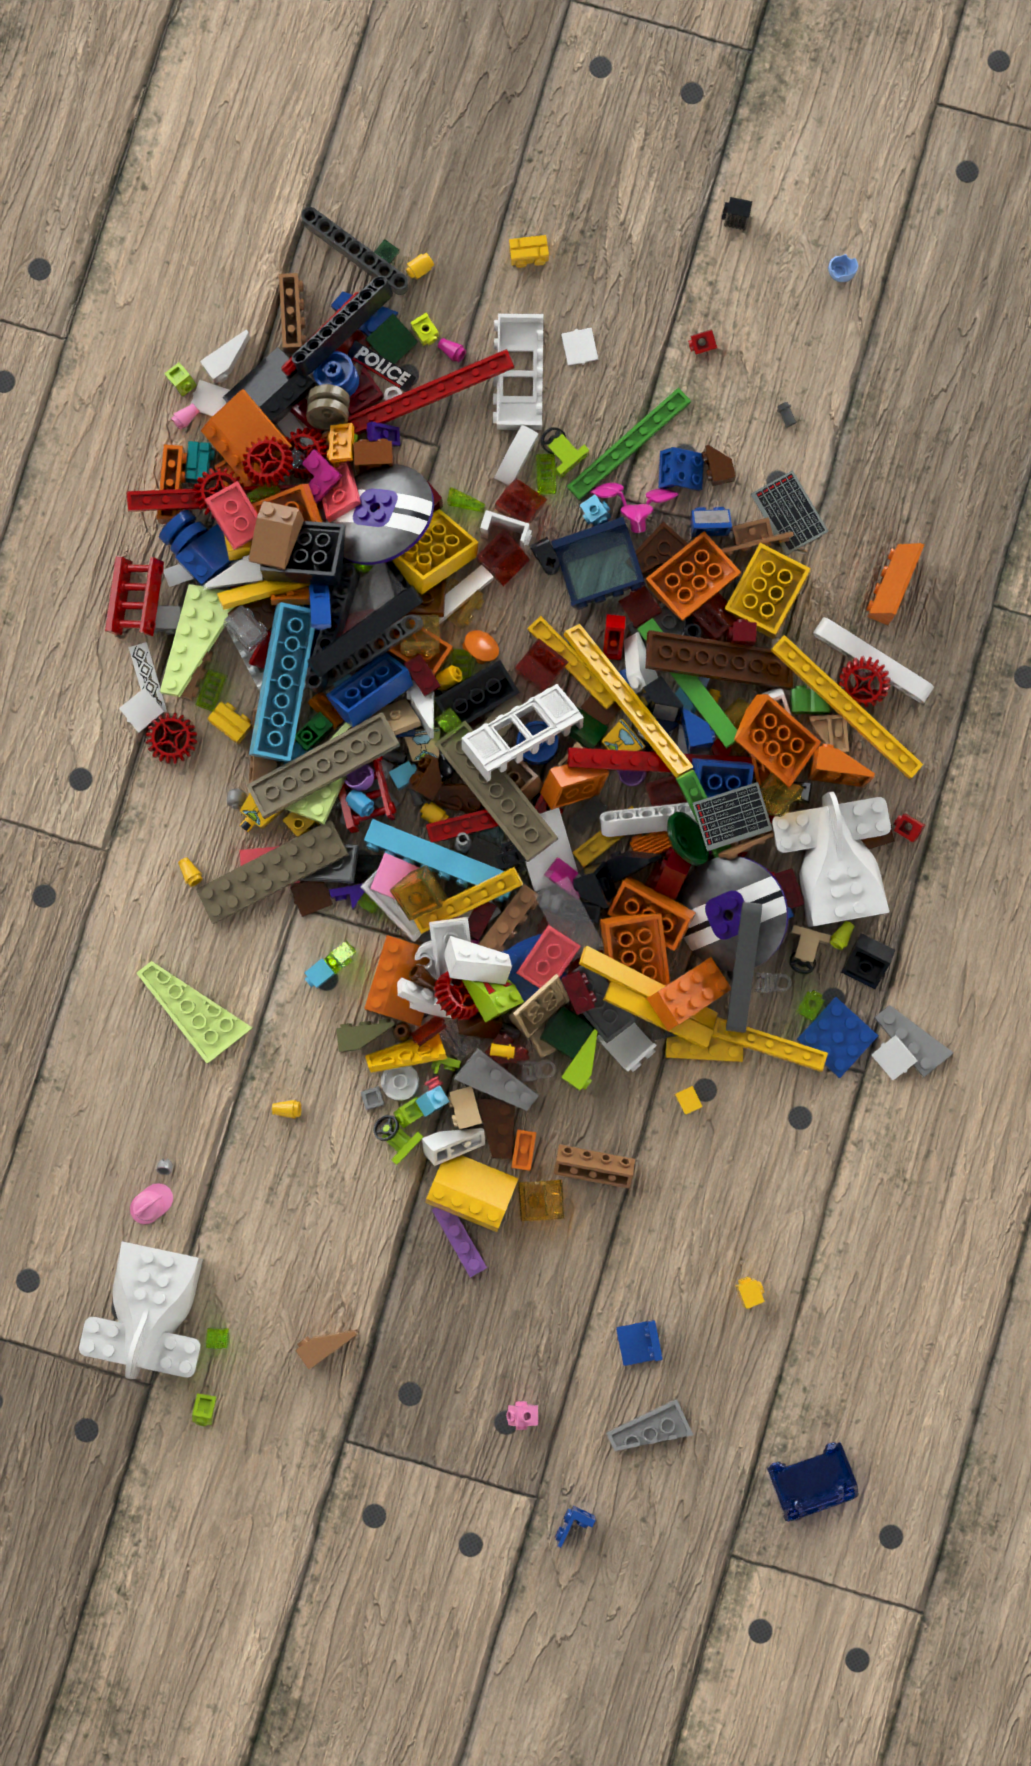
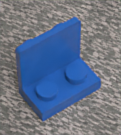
M676 447L660 451L658 488L668 489L678 486L697 491L702 490L704 464L702 453Z
M655 1320L616 1328L624 1366L652 1360H663Z
M574 1505L572 1509L568 1508L563 1518L565 1524L563 1528L559 1527L555 1535L557 1547H562L574 1519L577 1521L576 1524L587 1529L588 1526L593 1527L596 1521L595 1515Z

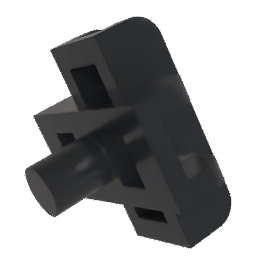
M511 841L501 844L503 853L495 855L499 869L515 867L517 873L525 871L524 861L526 860Z

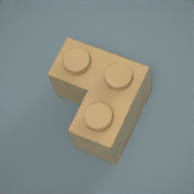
M471 1086L449 1092L450 1096L447 1098L450 1102L448 1104L450 1108H454L455 1115H452L455 1127L458 1126L459 1130L482 1124Z

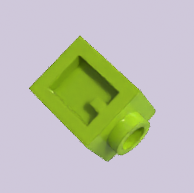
M179 362L164 373L182 397L197 386L191 375Z
M447 1057L444 1060L433 1061L431 1069L434 1070V1074L438 1075L440 1066L443 1064L444 1069L455 1071V1068H460L462 1061Z
M415 1097L393 1112L403 1129L424 1115L415 1101L418 1097Z
M197 1393L192 1413V1421L199 1426L212 1425L216 1396Z

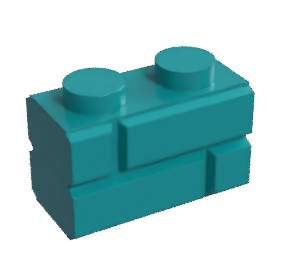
M188 442L186 482L197 484L198 477L203 478V472L209 474V469L212 468L211 460L215 461L216 454L211 443Z

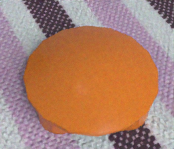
M473 630L465 636V641L462 644L463 649L476 658L479 664L493 661L499 655L498 644L488 633Z

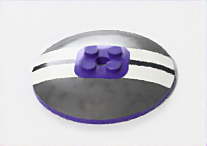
M389 464L382 465L381 468L373 467L354 477L361 504L331 522L345 524L343 558L361 565H375L388 562L411 549L426 532L434 510L432 490L426 479L419 472L398 464H393V466H389ZM380 507L379 510L373 512L374 508Z
M740 856L727 860L726 857H718L703 863L686 880L678 903L693 910L696 914L684 939L693 953L702 961L712 957L719 969L733 971L742 902L762 904L755 967L772 957L782 944L788 926L786 897L777 879L761 864ZM727 909L733 912L732 920L727 919L725 916Z

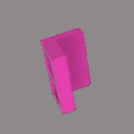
M557 857L544 876L572 898L579 900L580 895L573 886V879L579 873Z

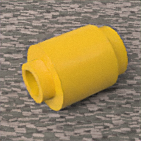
M427 253L420 254L406 264L408 268L405 270L411 279L415 278L418 280L432 270L434 263Z
M450 665L438 673L435 677L441 686L438 690L447 691L461 682V670Z
M432 801L430 804L426 802L420 810L422 813L421 818L428 823L449 818L446 811Z

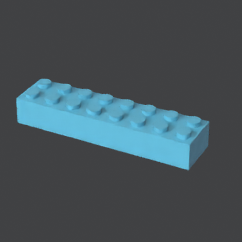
M283 602L276 605L249 751L251 756L285 763L291 761L308 668L307 660L310 657L315 628H311L310 608Z
M372 819L364 838L367 849L376 853L380 850L396 858L403 859V861L412 865H418L426 873L431 874L432 871L438 873L439 878L446 881L453 879L457 885L464 888L468 886L473 887L504 872ZM511 891L494 900L503 902V900L508 901Z

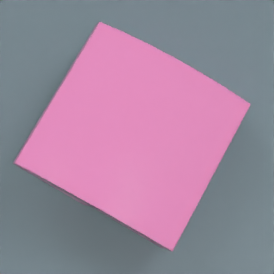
M384 853L370 889L401 902L393 889L409 875L410 881L413 879L416 884L421 868Z

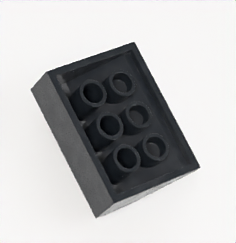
M277 347L222 398L228 403L239 391L244 389L270 421L276 425L291 411L293 406L303 398H306L310 390L316 385L309 375L301 376L297 369L290 375H285L281 367L290 358Z
M303 521L285 570L261 565L260 571L265 581L339 586L343 570L345 524Z

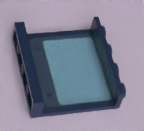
M624 517L551 541L559 559L571 599V606L577 608V610L588 607V604L592 602L596 604L604 602L606 597L612 595L613 597L622 596L624 591L630 589L631 591H637L642 588V585H645Z

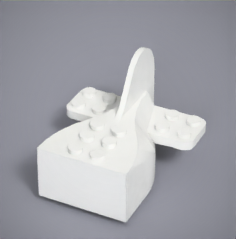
M828 792L822 797V807L780 814L773 818L772 827L776 848L779 852L788 853L806 849L800 869V888L808 927L889 913L879 866L873 854L861 841V839L883 836L890 832L891 824L887 803L884 798L875 797L838 804L835 793Z
M122 1241L113 1284V1304L118 1322L98 1317H89L84 1323L79 1345L80 1353L88 1357L125 1364L126 1379H136L141 1368L181 1377L193 1376L201 1344L198 1339L173 1333L185 1320L192 1307L203 1259Z

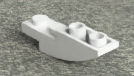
M402 977L397 982L398 996L409 1000L410 1008L434 1016L451 1018V1015L446 1016V1012L441 1010L440 1004H436L438 999L433 997L436 993L435 991L433 992Z

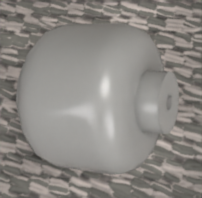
M236 788L229 790L227 793V804L232 806L233 809H239V806H243L246 800V793Z

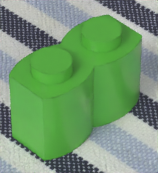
M795 686V689L790 691L791 714L826 715L830 713V705L813 689H806V686Z

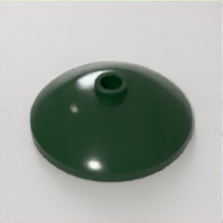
M675 812L670 815L667 822V834L673 850L687 863L697 866L705 863L709 857V851L706 849L699 825L684 812Z

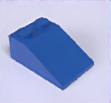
M218 524L191 542L175 557L178 563L203 587L234 561H229L224 534Z

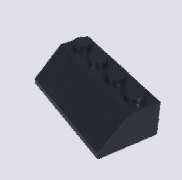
M499 659L435 697L434 700L453 730L463 721L467 723L472 722L520 692Z

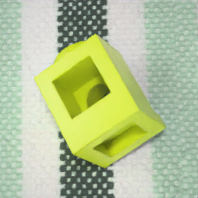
M427 312L411 322V328L423 346L426 344L431 345L437 341L439 332ZM428 327L429 330H428L427 332H424V331L422 330V329Z

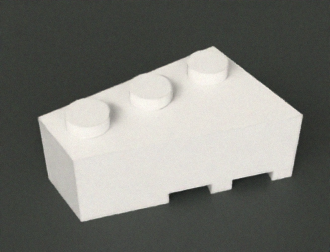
M452 936L449 937L444 957L450 978L506 984L512 968L509 954Z

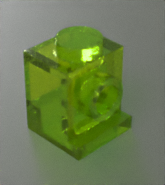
M451 707L435 718L446 733L451 732L462 724V721Z
M366 892L357 902L360 907L372 915L379 908L374 901L369 900Z
M345 941L331 951L324 961L337 974L343 967L345 968L353 961L352 957L356 954V950L348 941Z
M812 990V992L807 991L795 1012L814 1021L825 1001L822 999L823 995L815 990ZM810 1000H813L815 1002V1007L812 1008L809 1006L808 1003Z
M207 1328L206 1348H228L229 1328Z

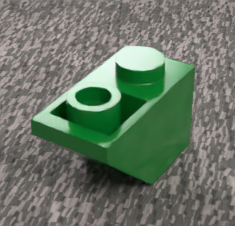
M319 712L295 734V741L307 751L319 744L332 731L333 724Z

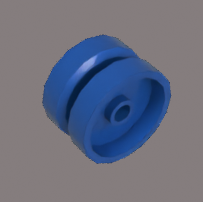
M334 351L313 371V376L318 386L325 384L339 386L349 394V397L356 392L359 386V375L351 358L339 351Z
M189 509L177 514L159 534V539L165 545H171L170 550L175 556L208 531L201 522H195L196 517Z
M532 721L524 725L532 736L548 728L544 721ZM520 731L517 735L516 745L526 740ZM555 735V741L551 745H548L546 741L541 743L536 754H532L530 750L523 753V761L534 766H541L550 762L557 753L558 736Z

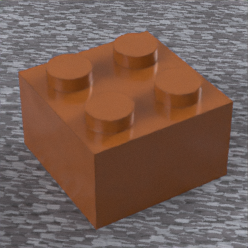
M383 438L377 439V442H369V440L362 439L353 443L356 474H360L373 467L381 468L382 465L389 464V466H393L392 441Z

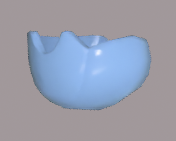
M847 254L835 256L829 262L828 272L835 281L848 282L854 278L859 265L856 258L850 259Z

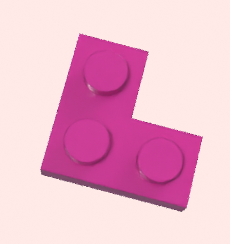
M313 450L302 462V465L314 476L308 484L314 500L318 504L342 475L317 450Z

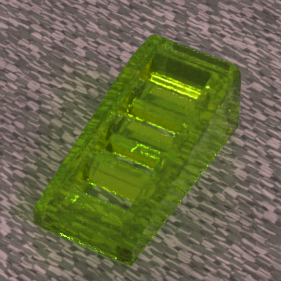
M536 454L537 494L556 493L555 454ZM540 462H551V464H540ZM541 477H551L552 479H541Z
M272 483L270 488L265 484L263 487L259 486L248 493L247 497L251 504L278 494L281 490L274 483Z
M450 487L447 498L448 506L485 512L484 503Z
M453 649L452 665L456 667V664H467V667H458L461 672H467V675H462V679L465 680L471 676L472 656L464 649ZM457 656H468V659L456 658Z
M209 669L196 706L213 712L228 675ZM213 676V677H215V678L220 679V680H221L220 683L217 682V681L211 680V677ZM208 684L217 686L218 689L215 690L213 688L208 687ZM205 692H211L215 694V697L209 696ZM205 698L213 701L212 705L203 702L202 699Z

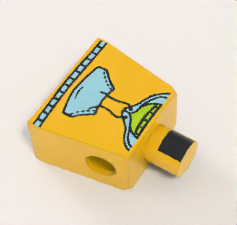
M623 719L601 741V745L608 750L642 751L645 748V745Z
M249 793L240 809V812L246 818L239 826L246 832H249L255 824L259 828L264 829L285 809L264 819L251 793Z

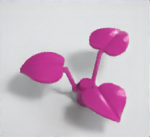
M605 483L590 491V494H595L600 498L620 496L624 505L621 508V513L630 520L631 531L634 533H641L646 530L645 519L653 512V507L650 506L651 502L662 503L679 495L675 491L658 488L646 493V498H648L646 504L627 505L621 492L624 490V487L620 484Z

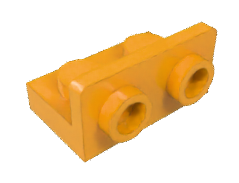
M352 423L330 425V433H328L330 445L327 451V458L334 467H339V462L353 461L354 425Z

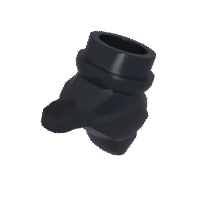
M687 617L682 635L701 638L700 627L693 623L691 617Z
M439 751L441 758L438 765L443 784L456 771Z

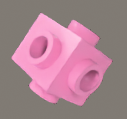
M516 1401L515 1405H508L506 1415L508 1425L516 1426V1430H527V1426H537L538 1406L527 1404V1401Z

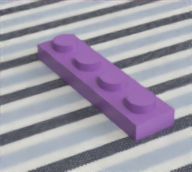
M439 1208L432 1209L470 1278L486 1269L487 1266L459 1217Z

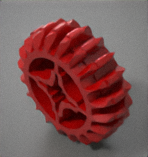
M298 428L296 433L290 432L291 438L285 437L292 445L289 450L292 451L291 457L294 459V462L291 463L293 469L289 470V473L291 475L294 474L295 478L301 476L302 479L306 480L308 476L310 479H313L314 476L307 469L299 468L296 463L304 461L313 450H317L326 458V450L329 449V445H324L327 439H321L322 434L319 432L316 434L315 429L309 431V428H304L302 431ZM309 438L314 444L306 446L301 440ZM294 447H295V448H296V453H295V455L293 456V449H294ZM304 450L308 452L306 457H303V454H305L303 453Z
M265 436L264 441L258 438V443L251 442L252 448L246 447L248 453L243 454L245 459L242 461L243 471L247 474V478L252 480L255 485L259 483L260 487H263L266 484L270 488L272 483L278 486V480L285 482L283 476H290L288 470L293 469L291 464L294 462L293 457H291L292 451L288 450L289 446L286 443L283 444L281 439L277 440L274 436L270 440L268 436ZM275 450L281 453V461L275 458ZM254 463L261 466V473L254 470Z
M217 467L216 473L210 468L209 474L203 472V478L198 477L197 481L199 484L194 485L197 491H194L193 495L198 497L195 499V503H202L199 506V510L206 508L205 515L210 511L204 501L206 499L205 496L208 498L215 494L218 487L219 490L226 488L223 480L230 485L239 481V476L233 478L234 471L229 475L227 474V468L221 472L220 467ZM216 480L214 488L204 490L208 482Z
M861 656L860 661L854 658L853 663L849 661L846 664L847 667H843V673L839 676L842 680L839 682V686H842V689L857 701L860 706L864 703L867 708L870 703L875 706L877 701L882 702L883 697H886L888 694L886 690H889L891 687L887 684L890 683L891 678L886 677L889 671H883L885 664L878 666L879 659L872 662V657H869L867 661L864 656ZM859 669H867V670H870L871 672L866 673V672H864V671H862V670H859ZM851 673L855 676L854 679L857 683L855 687L852 686L850 681ZM876 676L879 680V690L875 688L876 685L873 682ZM869 679L868 683L861 684L862 681ZM860 691H865V692H867L869 695L861 694V693H859V692H860Z
M166 713V719L159 715L160 722L154 719L152 722L155 727L148 726V729L152 731V733H146V736L151 738L146 741V744L152 745L148 750L150 752L155 751L152 756L154 758L159 756L160 762L165 757L167 764H170L172 758L174 764L178 763L177 758L179 757L182 762L185 761L183 755L186 754L190 757L191 754L188 750L195 751V747L191 744H197L198 742L196 739H192L197 736V732H191L195 729V726H188L191 721L189 719L184 721V715H181L178 719L177 713H173L172 718H170L169 713ZM168 724H178L184 729L172 731ZM163 728L164 736L157 742L158 732ZM167 731H169L170 734H172L173 736H176V738H174L176 746L170 740L167 741V739H169V734ZM187 734L186 743L180 749L179 741L184 737L183 735ZM162 746H172L175 752L167 753L159 748Z
M448 971L440 975L435 982L436 986L433 990L436 993L433 997L438 999L436 1004H440L441 1010L446 1012V1016L451 1015L452 1020L457 1018L458 1021L468 1020L475 1016L479 1010L462 979L450 978Z

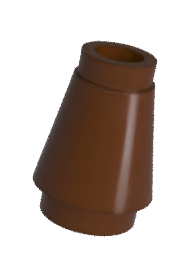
M415 965L410 970L409 978H411L412 982L430 990L435 988L437 980L424 966Z
M403 1022L396 1024L392 1031L393 1037L400 1042L407 1041L412 1034L411 1027ZM404 1028L405 1033L400 1035L398 1029Z

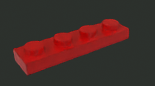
M486 809L426 824L428 837L432 843L458 837L457 835L462 832L471 834L499 827Z

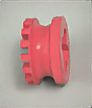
M439 1075L424 1083L425 1086H428V1091L444 1084L439 1081Z

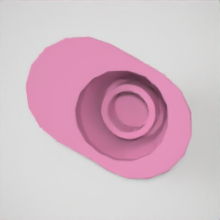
M157 1183L148 1186L138 1194L130 1205V1214L133 1219L140 1224H150L167 1212L173 1203V1194L170 1188L164 1184Z

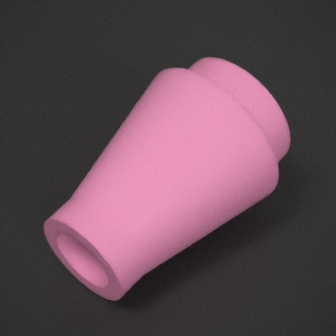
M192 403L190 406L174 413L171 420L180 430L186 429L199 413V410Z

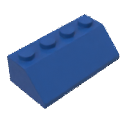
M385 652L327 693L326 696L341 718L351 727H355L412 687L413 682L409 670Z

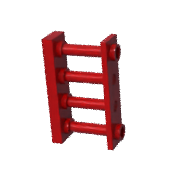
M116 556L105 631L114 635H122L123 628H140L139 632L153 636L156 627L155 621L164 562L150 557L149 565H132L133 561ZM131 572H148L147 583H130ZM128 591H145L144 602H127ZM126 609L142 610L141 621L124 620Z
M383 756L373 760L375 767L374 780L378 779L380 789L365 793V795L371 800L382 796L384 807L373 810L369 816L361 817L357 813L355 814V811L346 802V797L350 793L351 788L345 782L339 792L346 827L352 834L360 831L358 826L360 822L384 814L390 820H396L394 815L396 807L391 802L381 763Z

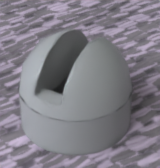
M161 1159L157 1164L156 1171L163 1175H169L172 1173L173 1164L169 1159H166V1161Z

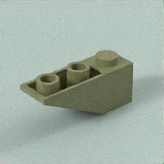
M390 1019L379 1020V1024H371V1021L359 1022L360 1026L353 1027L352 1023L340 1024L341 1028H336L339 1052L360 1050L393 1028L395 1022H390Z

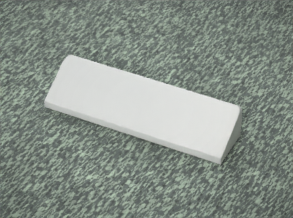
M483 565L479 566L446 594L444 617L427 618L437 627L493 581L494 576Z

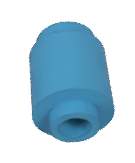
M352 790L347 795L346 802L348 806L361 817L369 816L373 812L374 802L361 791Z

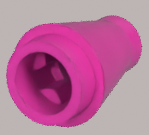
M442 338L438 343L437 347L453 362H461L466 355V349L461 344L446 340L445 338Z

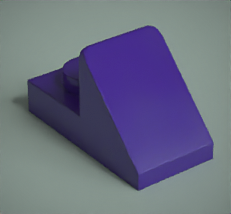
M369 422L367 423V438L369 442H377V439L383 438L388 439V441H392V447L400 446V428Z
M363 884L329 890L331 898H335L336 901L346 900L347 896H350L353 910L366 892L361 888Z

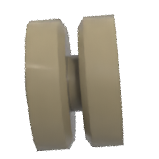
M325 384L315 386L310 390L306 418L311 426L330 431V425L346 424L348 422L350 397L343 388Z

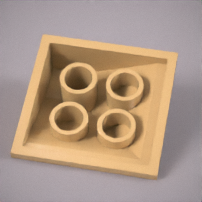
M557 974L554 975L521 1006L516 1007L511 1012L509 1018L512 1024L527 1039L570 1001Z

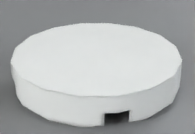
M412 1066L384 1070L381 1076V1086L388 1097L403 1101L411 1098L416 1093L419 1087V1077L417 1071Z

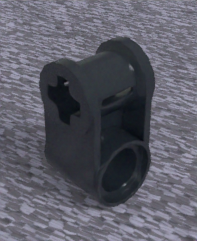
M545 537L530 545L535 558L539 561L544 572L548 575L558 573L560 569L559 559L549 539ZM548 562L554 564V567L548 566Z

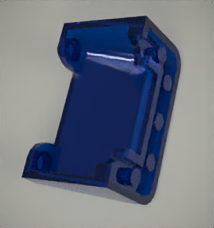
M841 1442L827 1444L823 1454L789 1466L781 1462H775L767 1468L784 1520L787 1522L851 1501L859 1495L858 1484Z

